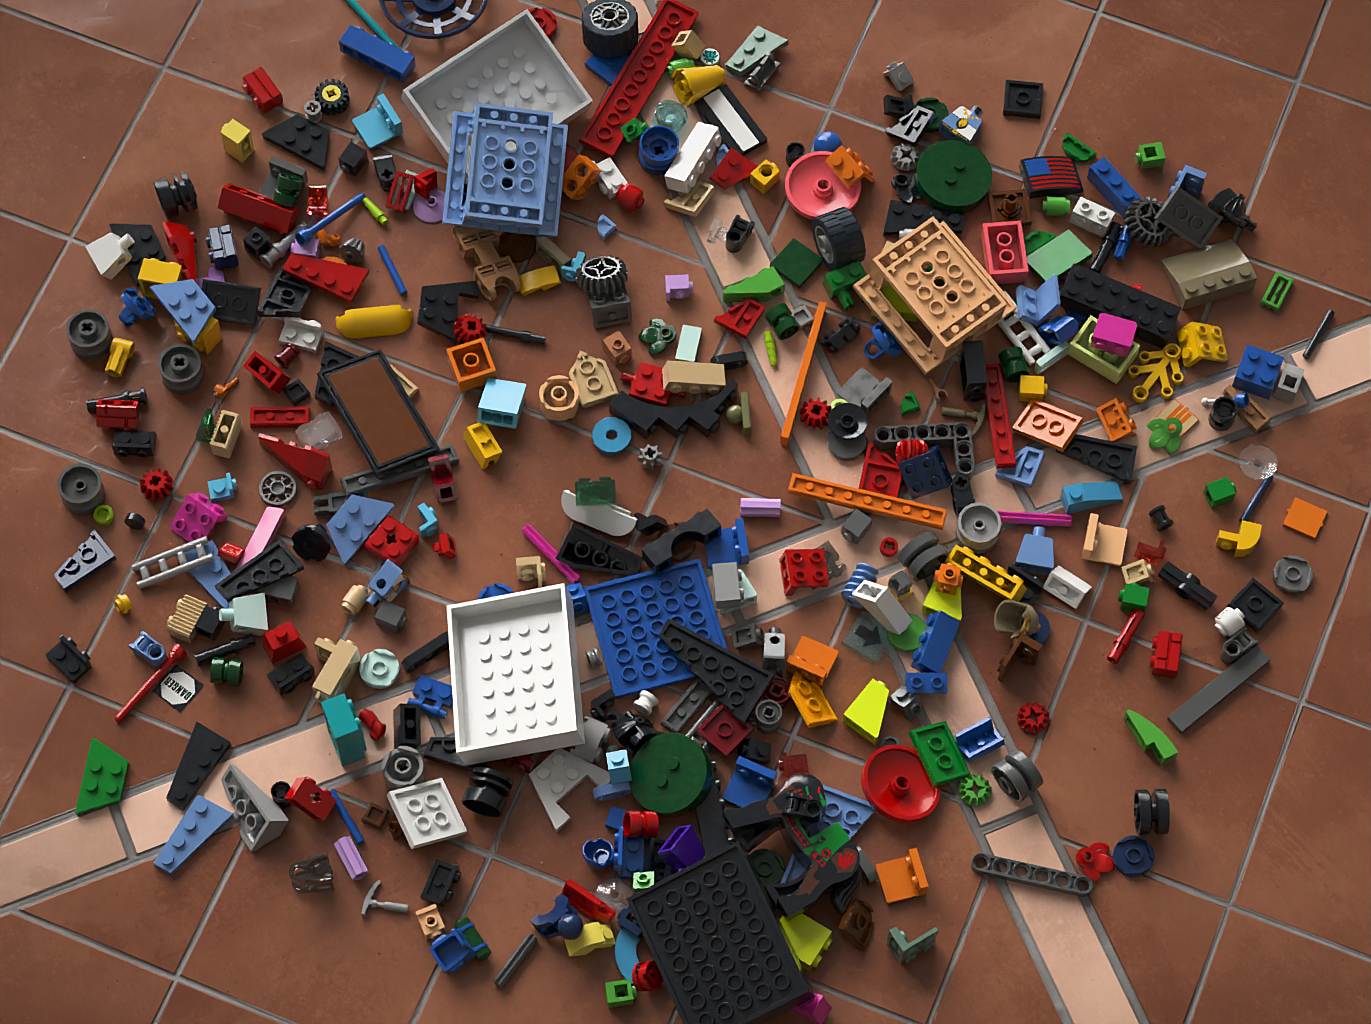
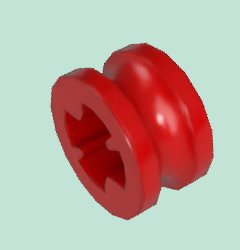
M887 537L880 544V552L886 557L894 556L898 550V543L894 538ZM886 544L893 545V551L890 549L885 550Z

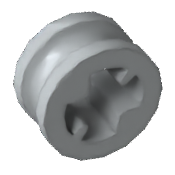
M596 648L592 652L586 651L591 668H595L596 664L602 665Z

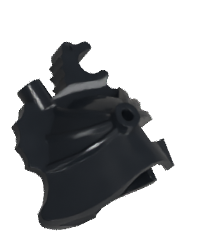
M1231 188L1217 193L1209 201L1208 207L1223 217L1219 224L1234 222L1241 229L1245 227L1251 232L1257 227V223L1252 222L1249 219L1250 216L1245 214V196L1242 193L1237 195Z
M610 710L604 719L605 721H613L611 728H613L616 739L633 756L648 740L657 735L664 734V732L654 729L653 724L648 719L637 714L634 715L631 711L621 715L617 711Z

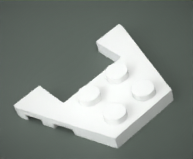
M562 748L556 749L529 773V778L556 832L571 820L570 816L557 803L586 777L597 787L611 783L608 771L570 754V752Z

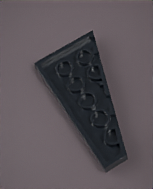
M668 618L659 632L658 638L744 726L774 679V674Z

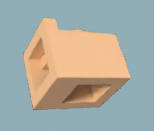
M436 904L416 911L417 919L426 940L430 938L431 940L438 939L446 932ZM435 920V923L432 925H429L427 923L429 921Z

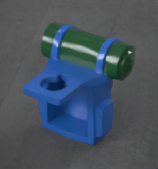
M468 917L460 919L452 929V933L441 935L429 948L436 962L447 974L456 973L466 966V962L472 958H475L477 962L485 961L492 953L487 942H484L474 923Z

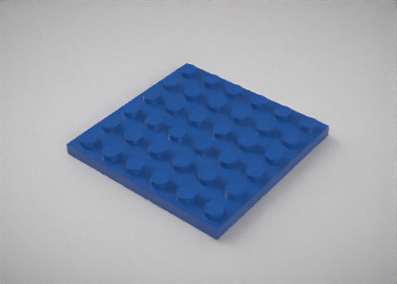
M700 558L675 564L657 576L653 571H648L584 587L587 604L612 691L615 693V699L635 695L643 690L650 691L697 679L658 638V634L668 618L727 649Z

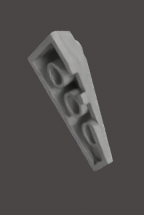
M230 764L221 780L229 801H232L235 808L234 818L239 820L242 828L239 830L240 835L249 849L256 851L280 836L289 820L281 808L234 764Z

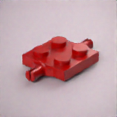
M641 361L634 375L622 372L620 380L631 383L629 396L657 406L666 407L673 395L684 398L686 392L682 391L673 393L664 390L663 368Z

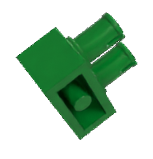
M856 261L825 274L822 284L830 299L838 297L843 309L846 311L848 307L851 309L855 306L848 292L854 290L853 285L867 276L860 261Z

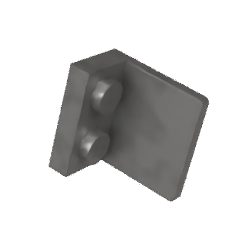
M861 367L839 389L837 396L848 403L858 405L868 416L891 393L893 381L888 377L883 381H879Z

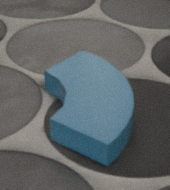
M622 928L615 944V959L618 970L625 980L630 979L631 985H633L632 970L634 965L639 963L636 948L640 939L627 929Z

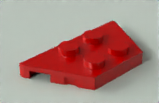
M868 442L859 489L897 498L902 478L898 466L899 462L892 460L885 452L882 453L877 450L874 444Z

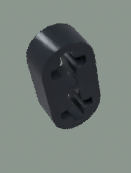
M739 351L714 356L710 362L713 364H724L725 371L746 366L748 359L746 352Z

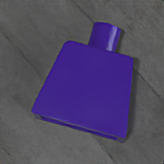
M692 825L677 827L657 852L675 873L702 860L705 856V850Z

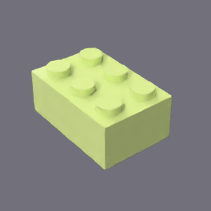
M1090 315L1071 341L1067 354L1117 384L1137 357L1140 345L1134 341L1132 342L1128 358L1091 348L1090 345L1098 319Z

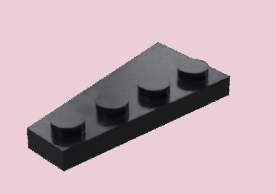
M890 200L883 236L899 234V230L916 229L933 216L939 224L944 221L954 234H962L966 214Z
M1075 434L1064 452L1057 449L1055 452L1130 484L1137 446Z
M279 539L217 583L215 588L227 602H230L234 598L247 595L305 569L304 565Z
M196 722L166 796L167 801L185 810L229 749L231 742Z

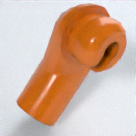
M324 229L316 233L322 245L335 247L339 244L340 236L336 233L327 235Z

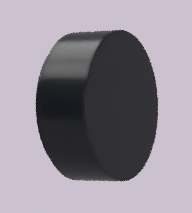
M128 513L124 520L128 527L135 530L143 529L146 522L137 513Z

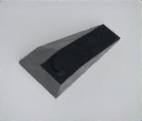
M572 522L561 541L555 558L573 568L629 576L636 575L644 561L641 556Z

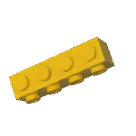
M955 545L947 557L946 563H952L957 567H961V574L1005 600L1017 602L1021 600L1027 590L1021 578L1016 575L1013 577L1008 575L1007 571L998 565L994 567L990 564L991 561L983 556H980V558L975 556V552L964 546L962 548Z

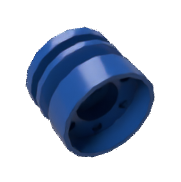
M654 125L647 128L641 135L638 154L639 162L648 173L654 175L666 174L678 155L679 138L671 128L663 125Z

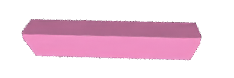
M266 508L235 570L271 545L285 517L284 509Z

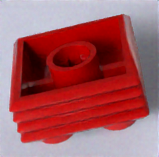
M387 515L364 545L366 551L383 562L389 559L396 566L400 567L420 540L417 533ZM390 540H391V541H392V540H395V541H396V543H393V542H392L391 544H389L388 542H389Z

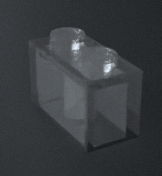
M329 411L317 415L313 421L300 425L295 431L297 441L302 448H305L307 445L322 450L343 437L341 428Z

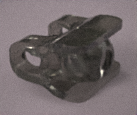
M317 854L308 860L296 862L290 866L289 876L292 880L293 889L296 892L329 893L334 891L333 871L328 854ZM300 868L304 870L294 875V871L296 869ZM307 883L304 887L297 886V884Z

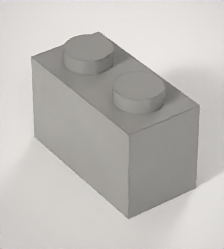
M737 562L712 564L716 609L740 607V601L744 600L743 587L739 588V581H742L741 569H737Z

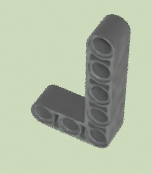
M957 422L882 426L876 429L873 444L876 449L881 451L896 450L898 442L909 439L923 440L928 444V448L937 445L940 448L952 447L955 476L963 474L969 480L972 479L975 465L971 429L968 424ZM957 433H963L965 436H959ZM938 434H944L946 437H939ZM918 435H924L926 438H919ZM898 436H905L906 439H900ZM879 437H885L887 440H880ZM959 451H966L967 454H961ZM966 468L969 472H963L961 469Z

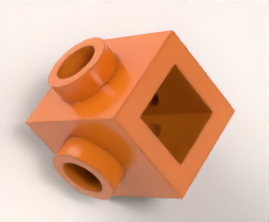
M952 563L941 564L940 571H935L933 581L937 582L936 591L956 595L957 587H961L963 575H960L961 567H957Z

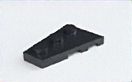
M325 341L320 371L360 356ZM318 377L314 395L315 400L333 407L334 403Z
M430 737L424 752L425 759L472 772L475 767L485 768L487 762L465 765L456 753L455 737Z

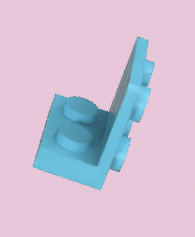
M384 94L377 96L378 105H376V108L352 120L369 149H373L403 134L402 122Z

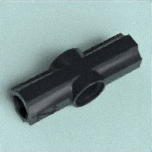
M1169 561L1158 574V577L1174 587L1175 592L1180 597L1191 599L1206 611L1217 599V595L1201 585L1200 580L1195 575L1184 573Z

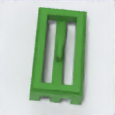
M1276 272L1260 305H1266L1268 309L1272 308L1274 312L1278 313L1294 279ZM1280 278L1281 281L1271 300L1268 301L1267 298L1277 279ZM1287 281L1288 284L1277 305L1274 304L1284 282Z

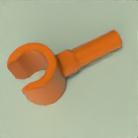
M236 377L225 386L217 384L214 387V395L224 398L228 390L239 382V379Z

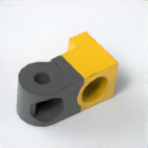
M903 570L897 572L889 579L887 587L899 603L914 593L911 588L913 583Z

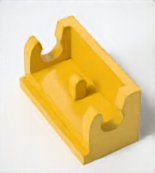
M479 422L466 428L464 440L481 469L487 468L488 463L492 460L494 464L497 463L503 451L487 425Z

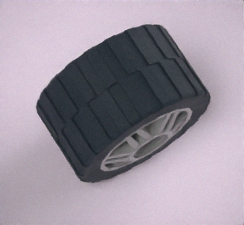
M841 207L813 219L812 233L816 248L830 270L834 271L865 259L866 245L857 219L848 208Z

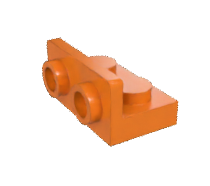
M1115 398L1096 408L1111 441L1118 442L1130 435L1133 437L1137 436L1135 431L1137 425L1132 418H1129L1127 414L1129 409L1124 401L1121 402Z

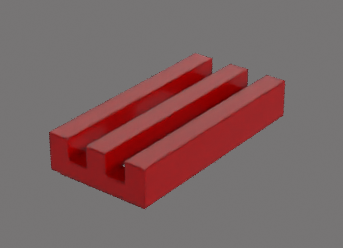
M396 171L385 205L386 208L402 213L405 212L414 184V175ZM400 176H402L403 179L396 197L395 204L391 205ZM407 178H409L401 206L399 207L400 200L407 182Z

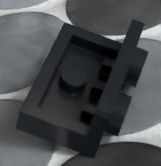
M650 837L647 841L642 872L654 871L655 880L659 882L675 874V872L657 853L666 841Z
M436 859L420 896L421 900L443 908L446 902L450 903L454 893L452 890L454 883L458 884L462 874L459 864L455 863L453 866Z

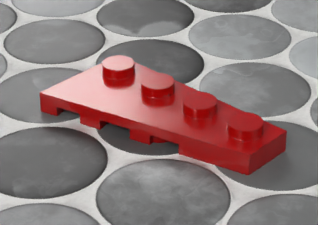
M291 253L282 268L284 273L348 303L353 302L369 274V269Z

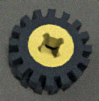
M326 79L325 84L323 82L319 83L320 87H316L314 95L315 101H318L321 105V112L324 113L326 111V115L332 112L334 116L337 111L341 114V109L345 111L350 101L346 85L344 83L341 84L340 80L335 82V79H331V82Z

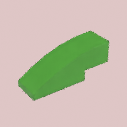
M1130 709L1125 712L1123 719L1143 752L1151 749L1161 766L1176 759L1177 749L1159 728Z

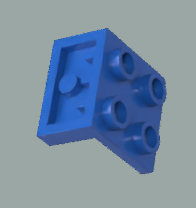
M743 518L735 519L734 527L721 529L722 535L705 545L709 569H712V564L737 562V566L749 564V550Z
M739 756L736 761L735 772L722 798L724 801L740 808L755 801L768 799L776 782L777 772Z
M619 826V833H615L614 838L615 852H618L614 853V872H618V879H633V873L643 871L644 838L623 837V826Z

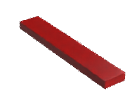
M985 364L988 382L985 391V401L996 469L1016 468L1001 364Z

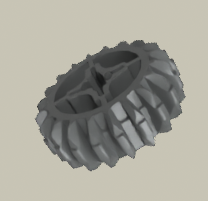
M1150 196L1146 198L1141 197L1138 200H1134L1127 207L1126 213L1123 216L1126 220H1124L1123 224L1128 226L1125 231H1130V237L1135 238V243L1140 241L1141 246L1147 245L1148 248L1164 244L1171 237L1173 230L1154 218L1161 209L1163 201L1158 203L1157 198L1151 200Z
M596 255L595 258L589 257V260H584L583 264H580L581 267L576 269V282L580 290L585 291V294L591 293L592 296L595 294L599 296L602 294L608 295V293L614 294L615 290L619 291L621 287L625 286L628 278L626 264H624L623 260H619L618 257L613 258L612 255L600 257Z

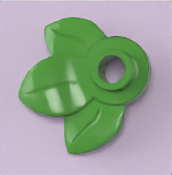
M1156 418L1148 423L1147 427L1153 432L1149 439V447L1160 448L1165 446L1169 454L1175 453L1181 444L1179 434L1182 432V423L1177 418H1168L1166 420ZM1170 424H1175L1176 429L1174 431L1169 430Z

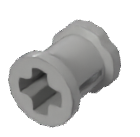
M315 100L305 103L306 119L315 124L320 123L323 118L320 103Z

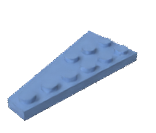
M823 785L827 803L825 816L820 821L806 827L810 833L809 838L838 822L849 838L852 839L876 810L868 801ZM793 854L781 883L790 882L798 878L806 870Z

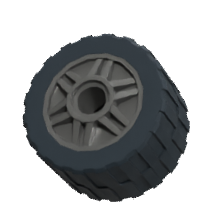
M596 0L589 3L582 13L583 43L586 48L594 55L608 58L621 57L632 51L639 39L638 13L636 8L629 1Z

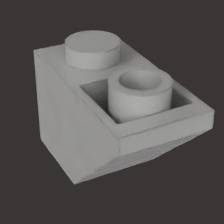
M1286 363L1274 397L1293 403L1305 369Z

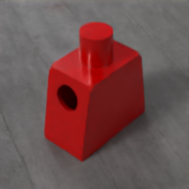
M291 621L279 625L264 634L263 649L272 664L306 648L301 635Z

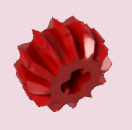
M468 313L464 317H458L457 322L453 326L455 329L453 332L454 336H459L457 341L467 343L485 337L486 324L482 323V318L477 319L476 313L472 317Z
M818 397L816 401L812 398L809 399V403L804 401L803 408L800 409L799 414L801 415L800 421L805 422L804 426L806 428L812 426L814 431L816 427L822 430L823 425L828 426V416L832 407L827 406V400L820 402Z
M918 439L898 442L895 450L896 461L901 462L927 453L929 451L928 444Z
M158 467L156 472H154L150 468V474L143 473L144 479H140L139 483L141 485L140 491L142 494L144 493L146 499L151 498L155 502L157 498L163 501L164 495L170 497L169 491L174 488L172 484L173 479L166 470L162 472Z

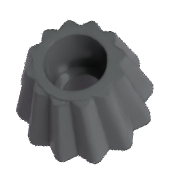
M351 238L339 247V253L346 262L360 264V261H363L365 245L360 239Z

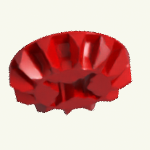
M1028 702L1021 706L1018 711L1017 721L1024 731L1035 734L1047 728L1050 717L1044 705L1042 706L1037 702ZM1031 711L1034 715L1039 716L1037 717V723L1033 719H1029Z

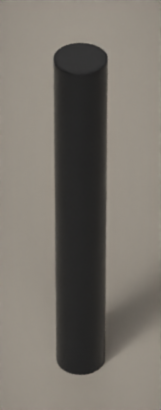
M1327 311L1302 355L1305 359L1311 357L1335 314L1334 311Z

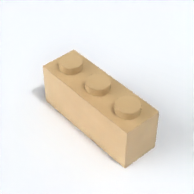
M667 361L662 369L663 388L666 391L717 395L725 387L724 364Z

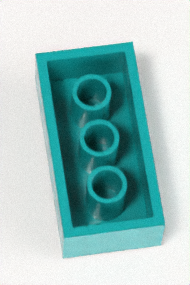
M341 694L322 701L321 705L327 729L342 767L364 759V751L367 748L359 718L356 717L352 700H347L345 694Z

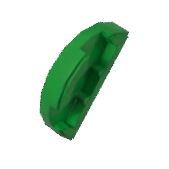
M1066 132L1062 148L1068 157L1073 158L1077 162L1090 161L1096 157L1097 153Z
M1040 230L1030 233L1024 241L1026 257L1057 236L1052 232H1040Z

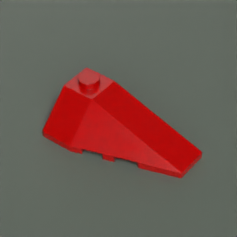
M169 222L162 223L168 246L176 262L182 265L185 280L193 279L199 286L197 250L195 247L197 239L194 232H189L186 225Z
M259 434L260 446L309 488L323 490L333 471L330 454L307 445L305 448H300L295 442L291 441L289 444H285L279 438Z

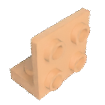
M1091 513L1081 559L1121 566L1127 529L1097 522L1099 515Z

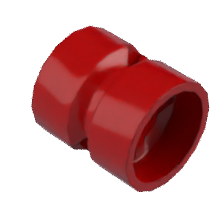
M626 811L624 813L623 833L626 838H638L640 835L642 838L657 836L659 820L656 812L642 811L640 813L639 811Z

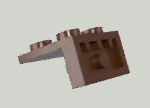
M1021 633L1018 639L1015 637L1009 646L1008 654H1004L999 662L1000 666L997 670L999 672L998 679L1000 681L1003 680L1017 656L1024 663L1035 666L1039 660L1043 645Z

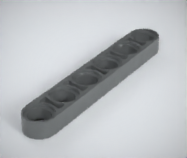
M978 853L973 856L971 861V868L977 874L1075 896H1088L1093 887L1091 879L1083 875L989 854ZM977 859L985 860L986 867H976L975 861ZM1002 863L1007 867V871L999 873L996 871L995 866ZM1024 868L1027 871V876L1023 878L1018 877L1016 870ZM1043 872L1047 875L1048 880L1040 882L1037 880L1036 874ZM1059 877L1066 878L1068 885L1065 887L1059 886L1057 879ZM1084 881L1088 884L1089 889L1087 891H1080L1077 884Z

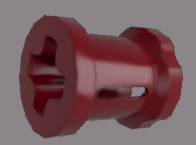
M288 342L285 344V348L279 354H276L274 358L283 368H288L289 363L295 357H298L300 352L294 345Z

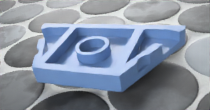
M193 279L151 286L153 294L190 341L195 344L198 340V335L205 329L208 320L216 311L212 302Z
M351 495L326 526L343 564L346 565L383 519L393 510L394 504Z

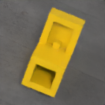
M1242 520L1238 534L1220 530L1216 545L1226 550L1235 549L1234 557L1247 556L1253 552L1257 545L1262 525Z

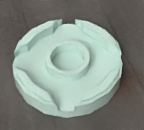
M376 649L363 656L360 661L359 672L361 679L366 685L375 689H383L396 682L399 677L400 665L392 652L385 649Z

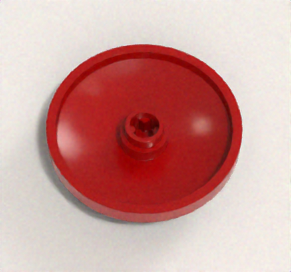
M901 745L884 746L872 753L862 768L861 786L867 801L879 814L889 820L899 823L918 822L926 818L939 802L941 785L937 787L932 786L917 751Z

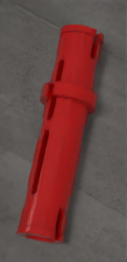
M1136 608L1133 610L1119 637L1115 638L1114 646L1109 655H1107L1109 662L1118 664L1124 651L1128 650L1129 642L1145 616L1142 610Z

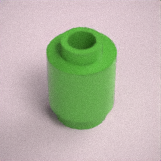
M692 58L671 61L666 67L667 75L669 78H672L673 71L680 68H692L695 65Z
M1047 196L1046 200H1042L1041 209L1045 212L1046 216L1064 217V215H1069L1070 200L1065 199V197Z

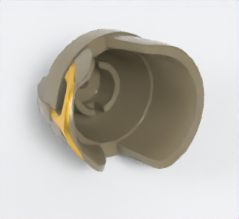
M1007 599L1002 601L995 611L994 626L996 631L1011 634L1012 639L1015 637L1019 638L1021 633L1029 637L1032 633L1038 632L1041 627L1038 614L1027 603Z

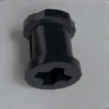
M1164 505L1158 506L1149 512V516L1154 519L1157 524V530L1160 532L1174 524L1173 520L1167 516Z

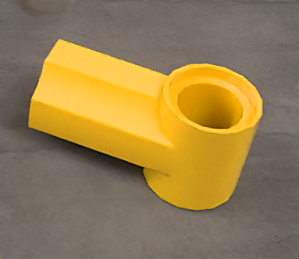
M117 337L113 339L110 348L111 355L107 362L105 373L116 378L122 377L128 359H131L133 356L135 342Z

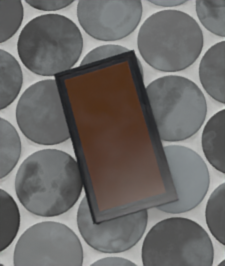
M381 349L317 373L376 476L439 453V446Z

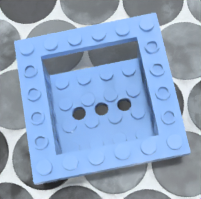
M476 103L473 113L454 111L442 224L557 238L568 125L552 123L553 112ZM469 134H473L467 196L465 204L462 206ZM512 141L516 144V149L510 151L506 148L505 144ZM506 160H511L514 163V168L506 169L503 163ZM502 180H511L512 187H503Z

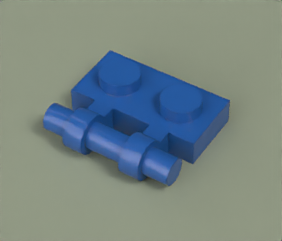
M420 674L412 692L414 696L419 698L417 700L409 698L407 704H420V711L429 713L431 717L436 719L438 717L446 719L448 712L442 710V707L450 709L452 707V686ZM428 700L436 704L433 707L425 704V701Z

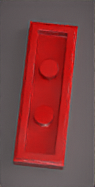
M310 407L250 408V428L310 427Z

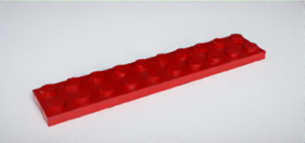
M663 0L581 135L579 143L613 159L625 139L621 127L639 116L666 71L668 63L672 61L676 54V50L671 45L679 32L691 29L699 15L698 11L676 0Z

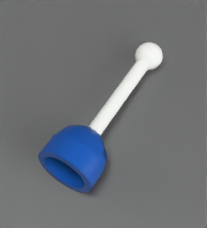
M1239 393L1234 396L1233 400L1237 403L1238 408H1248L1249 396L1247 393ZM1205 397L1202 399V404L1214 403L1216 399Z

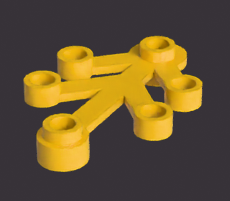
M1170 343L1164 346L1163 350L1153 352L1142 351L1139 354L1138 360L1141 364H1148L1151 359H1162L1157 364L1131 365L1129 367L1128 376L1131 378H1137L1139 374L1151 373L1142 386L1134 388L1132 398L1135 402L1143 403L1147 400L1148 391L1158 377L1162 386L1161 397L1164 399L1171 398L1173 389L1170 387L1166 367L1169 363L1173 372L1171 382L1175 385L1182 383L1184 376L1180 372L1178 364L1182 352L1177 344ZM1141 356H1146L1148 359H1142ZM1131 370H1136L1137 373L1134 374ZM1178 376L1180 380H1176L1174 377ZM1167 390L1170 394H1165L1163 391ZM1141 394L1143 398L1137 397L1136 395Z

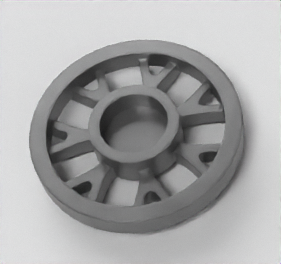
M284 471L268 473L259 484L261 498L272 506H283L289 503L294 498L297 490L294 478ZM275 475H281V480H275ZM267 479L272 481L270 486L265 483ZM290 479L291 483L285 486L284 482ZM270 489L271 493L263 494L262 490ZM286 489H292V494L285 493ZM272 495L276 497L274 502L269 500ZM284 495L286 500L280 501L279 497Z

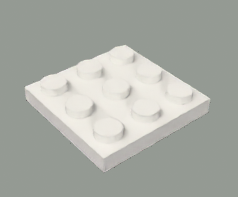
M442 778L389 791L386 795L411 849L462 836L467 832Z

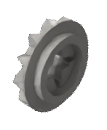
M901 143V145L895 146L891 152L893 165L903 171L915 169L921 157V152L918 151L917 146L914 147L911 144ZM903 153L905 155L910 153L909 159L907 157L902 159Z

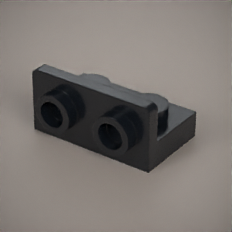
M116 430L115 440L112 443L114 455L120 457L135 455L141 458L154 456L156 433L155 431Z
M1011 563L1008 566L1007 574L1012 577L1016 575L1024 581V586L1027 588L1019 602L1032 606L1041 595L1044 585L1039 578L1030 576L1021 566H1015Z
M61 635L59 637L60 642L46 654V658L74 684L92 668L89 661L91 658L84 650L80 652L76 648L77 644L70 637L66 639Z
M300 653L268 673L267 677L280 696L285 693H291L300 683H306L311 680L315 672L313 666Z

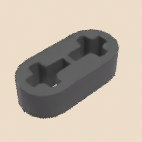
M857 846L862 877L867 884H871L878 880V875L863 850Z

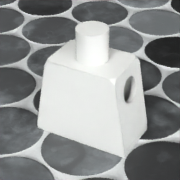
M109 233L88 244L86 249L100 274L111 280L131 260L132 256L127 248L134 243V240L129 234L121 238L114 233Z

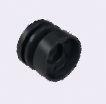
M185 171L180 172L182 181H178L176 174H172L173 184H169L165 177L153 181L159 202L167 219L179 215L178 206L180 205L186 213L189 212L187 205L189 202L193 210L198 209L194 186Z
M475 767L468 781L471 787L466 788L462 804L467 809L483 816L493 818L503 816L507 804L504 798L509 797L510 789L513 787V780L499 771Z

